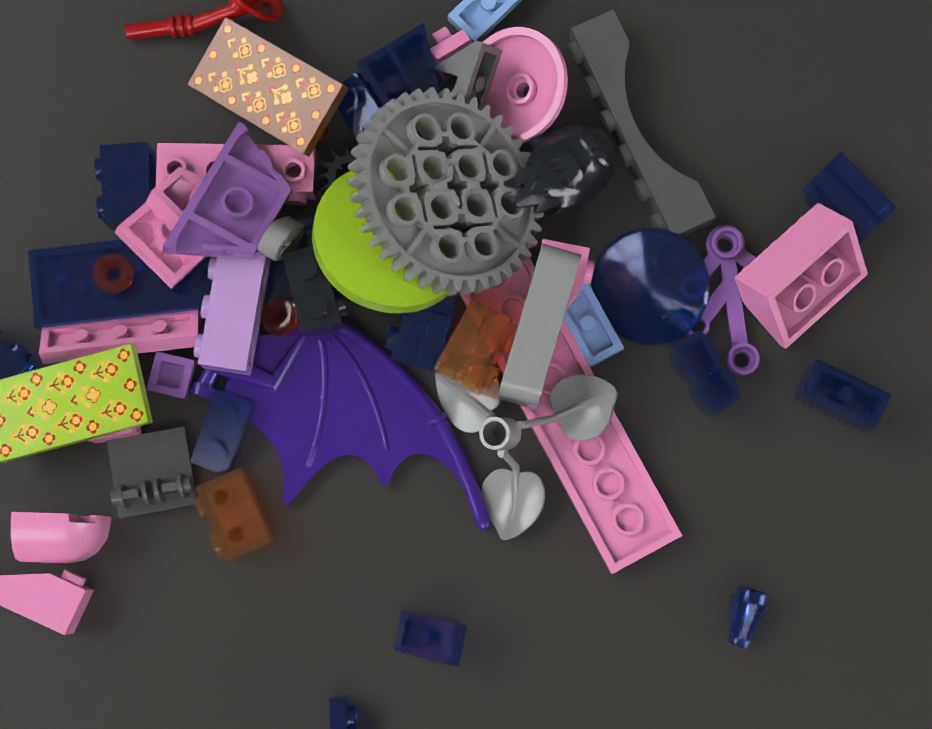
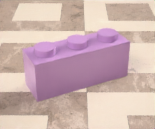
M257 251L253 259L210 258L208 279L213 280L210 295H204L201 305V318L206 319L203 334H197L194 344V357L199 358L198 364L204 369L251 376L271 259L261 252Z

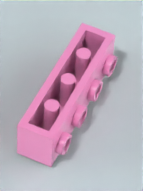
M157 143L156 186L178 167L194 172L204 179L225 144ZM255 144L259 150H264L272 161L273 169L280 173L292 188L291 194L285 203L286 205L303 206L307 204V200H317L315 175L318 174V153L316 148L308 157L289 145Z

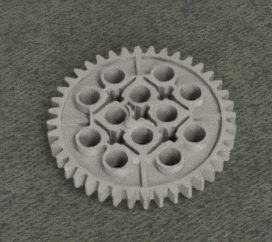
M431 87L424 93L419 88L410 95L405 92L397 99L393 98L376 111L372 118L363 125L365 130L356 137L359 144L351 150V154L356 160L348 165V169L357 174L348 180V185L358 189V191L350 196L349 199L352 202L361 204V208L353 213L354 217L365 218L367 221L361 227V233L372 232L374 235L368 245L370 247L382 246L383 250L379 256L381 261L389 257L394 259L391 266L392 272L402 267L405 268L404 280L406 282L418 276V288L423 289L431 284L434 294L444 289L448 296H453L458 292L462 296H467L474 291L476 294H479L511 278L514 272L523 267L522 261L531 257L532 254L528 249L536 246L538 243L533 235L541 232L542 227L535 221L544 217V213L534 214V207L516 208L513 204L521 188H515L514 183L521 171L526 167L525 163L531 152H520L519 148L524 140L522 138L512 140L510 136L513 133L514 127L511 125L503 129L501 127L503 119L501 114L493 119L489 117L491 106L486 105L479 110L476 97L465 103L464 94L461 91L451 97L448 88L443 89L437 94L435 88ZM387 169L391 171L395 179L389 175ZM431 207L434 208V210L436 211L438 217L433 213ZM395 209L401 213L402 219L396 214ZM475 244L479 248L480 253L476 250ZM439 246L444 250L445 256L441 253Z

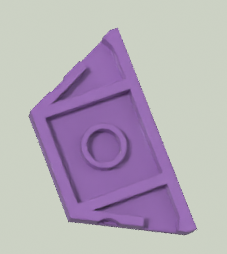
M238 122L163 244L162 251L165 253L239 259L254 258L262 236L278 217L291 194L292 188L283 176L273 169L272 161L263 149H258L249 137L248 129L243 123Z

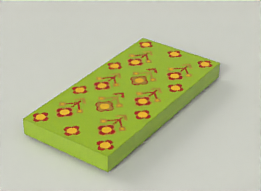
M130 343L0 379V462H9L153 423L135 344Z

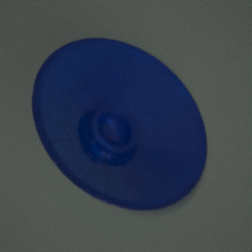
M641 228L619 236L603 251L593 273L592 290L616 333L635 343L659 345L682 337L698 323L708 303L710 284L706 265L701 255L691 243L680 235L665 229Z

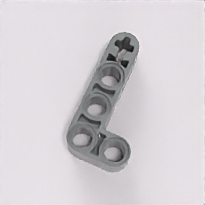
M542 243L498 392V399L530 409H537L582 256L581 254Z

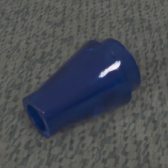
M738 586L736 594L731 595L728 643L741 648H751L752 641L771 607L767 604L769 599L767 593L749 587Z

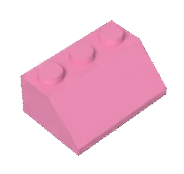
M817 203L777 240L773 241L757 258L745 266L734 279L745 306L778 344L787 349L865 278L868 272L853 221Z

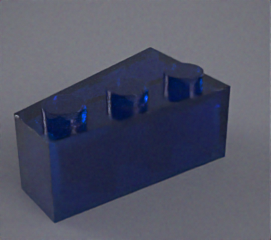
M424 23L357 62L360 78L379 108L383 107L393 98L397 99L405 92L410 95L419 88L424 93L429 88L434 87L437 94L440 93Z

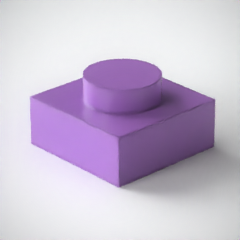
M156 351L146 390L187 400L197 362Z

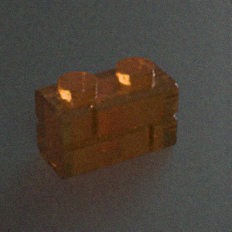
M472 299L435 365V372L479 396L483 388L489 391L500 372V369L496 368L495 365L501 354H510L516 334L514 332L517 327L515 321Z

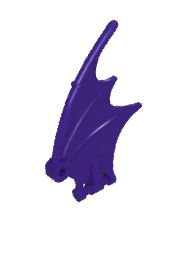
M342 320L344 329L310 338H305L301 332L299 322L282 332L258 335L251 376L204 369L199 381H194L189 391L235 412L256 426L268 437L282 463L284 473L283 504L290 505L310 479L322 467L339 457L352 455L361 458L377 474L381 484L388 486L394 471L407 457L421 454L439 460L453 472L464 489L477 528L481 531H486L490 527V515L467 456L446 419V412L440 411L424 388L377 342L344 320ZM218 375L229 379L223 393L212 389Z

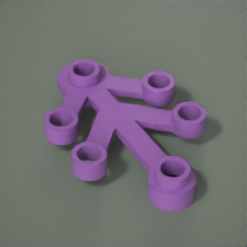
M721 225L709 233L705 244L708 255L692 276L686 277L681 282L679 293L685 300H697L704 291V282L719 265L722 282L700 311L688 318L684 329L686 334L692 339L704 337L709 331V323L723 305L726 304L732 349L726 355V365L733 374L746 376L758 367L760 356L757 349L748 344L742 305L743 300L734 277L738 274L737 264L744 268L756 257L745 250L744 236L737 228L730 225ZM721 239L728 240L732 246L731 250L728 252L721 251L718 247V241ZM687 282L697 284L698 293L695 295L688 294L685 291V284ZM691 321H701L704 325L703 332L694 333L690 328ZM736 354H744L747 357L748 364L746 367L736 365L734 360Z

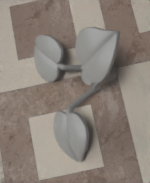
M464 366L436 371L435 379L438 397L444 412H446L452 424L464 432H479L482 444L488 449L498 450V457L503 458L512 468V471L504 468L493 471L484 480L481 488V494L490 515V520L502 540L512 539L532 526L541 514L545 503V487L541 477L529 471L520 473L519 464L508 453L509 449L514 448L519 443L521 430L560 420L561 430L567 437L578 441L596 438L610 423L617 399L616 387L610 382L591 375L567 377L558 382L549 395L550 404L557 413L516 422L512 418L496 417L495 413L492 412L501 402L498 399L500 382L492 371L481 366Z

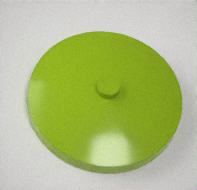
M387 169L389 175L395 179L391 171ZM349 171L333 182L319 202L312 228L314 254L320 269L328 281L351 301L368 309L385 313L401 314L416 312L429 308L446 298L448 295L445 289L434 294L431 284L423 289L418 288V276L406 282L404 280L405 268L402 267L392 272L391 266L394 259L389 257L381 261L379 256L383 250L382 246L370 247L368 245L374 235L372 232L361 233L360 229L367 221L365 218L354 217L353 213L361 208V204L352 202L349 199L358 189L348 185V180L357 174ZM431 207L433 213L438 217V215H437L436 211L434 210V208ZM395 209L396 214L402 219L401 213ZM439 246L441 253L445 256L444 250Z

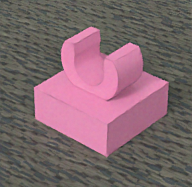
M443 27L432 34L437 42V45L430 48L435 66L471 44L470 38L463 29L451 35L449 30ZM437 70L444 81L454 76Z

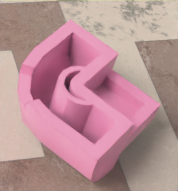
M11 512V543L15 559L19 562L74 563L85 561L98 553L107 541L111 527V517L101 515L79 516L67 513Z

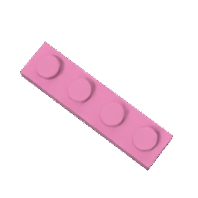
M199 308L42 325L39 355L43 364L73 360L130 343L136 345L138 353L194 347L197 334H201Z

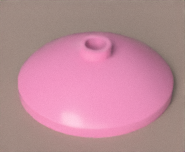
M525 27L503 29L483 41V43L502 50L484 107L486 105L491 106L489 117L492 119L499 114L503 116L501 123L503 129L511 125L514 127L513 133L510 136L512 140L522 138L524 140L523 143H526L544 133L559 115L568 87L566 63L559 48L546 35ZM527 86H529V92L527 96L524 97V89Z

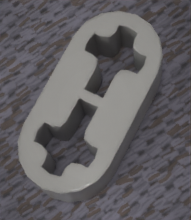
M290 216L275 220L262 236L258 245V251L274 261L283 259L282 254L293 252L305 233L306 226Z

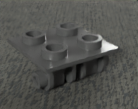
M185 426L106 440L114 490L110 491L112 505L117 506L119 519L198 504Z

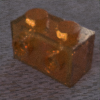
M238 468L196 487L199 497L194 498V502L202 520L204 521L209 518L214 534L209 535V538L218 557L224 555L226 562H233L276 543L246 470Z

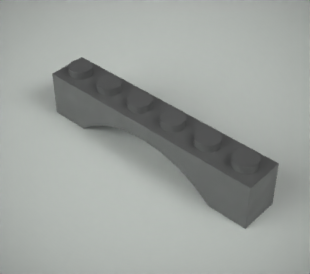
M614 9L572 27L569 37L570 42L566 44L568 53L575 65L580 63L586 74V77H583L585 88L591 99L597 97L603 109L600 112L601 121L608 133L614 132L620 144L617 146V153L625 168L629 166L632 168L637 179L633 181V185L639 199L642 202L648 201L653 215L650 216V220L656 234L659 237L665 236L668 244L710 226L716 216L699 182L681 174L664 162L647 144L635 124L628 105L625 87V68L630 42Z

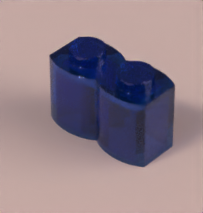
M698 330L671 347L669 350L671 365L677 375L689 384L691 398L696 407L705 416L710 418L741 399L739 386L735 378L726 368L720 365L717 349L706 334Z

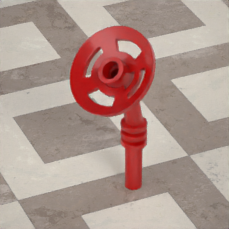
M229 0L228 5L196 16L187 13L186 18H184L183 14H178L176 19L174 15H169L168 20L125 25V34L127 40L171 35L175 39L178 37V34H180L181 38L186 37V33L191 37L195 35V32L221 24L225 17L233 20L249 13L257 18L274 22L283 15V8L279 0ZM262 5L268 6L269 15L261 11Z

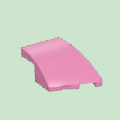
M178 167L151 190L146 203L122 222L115 231V234L171 289L207 257L167 254L162 251L163 244L203 181L198 174Z

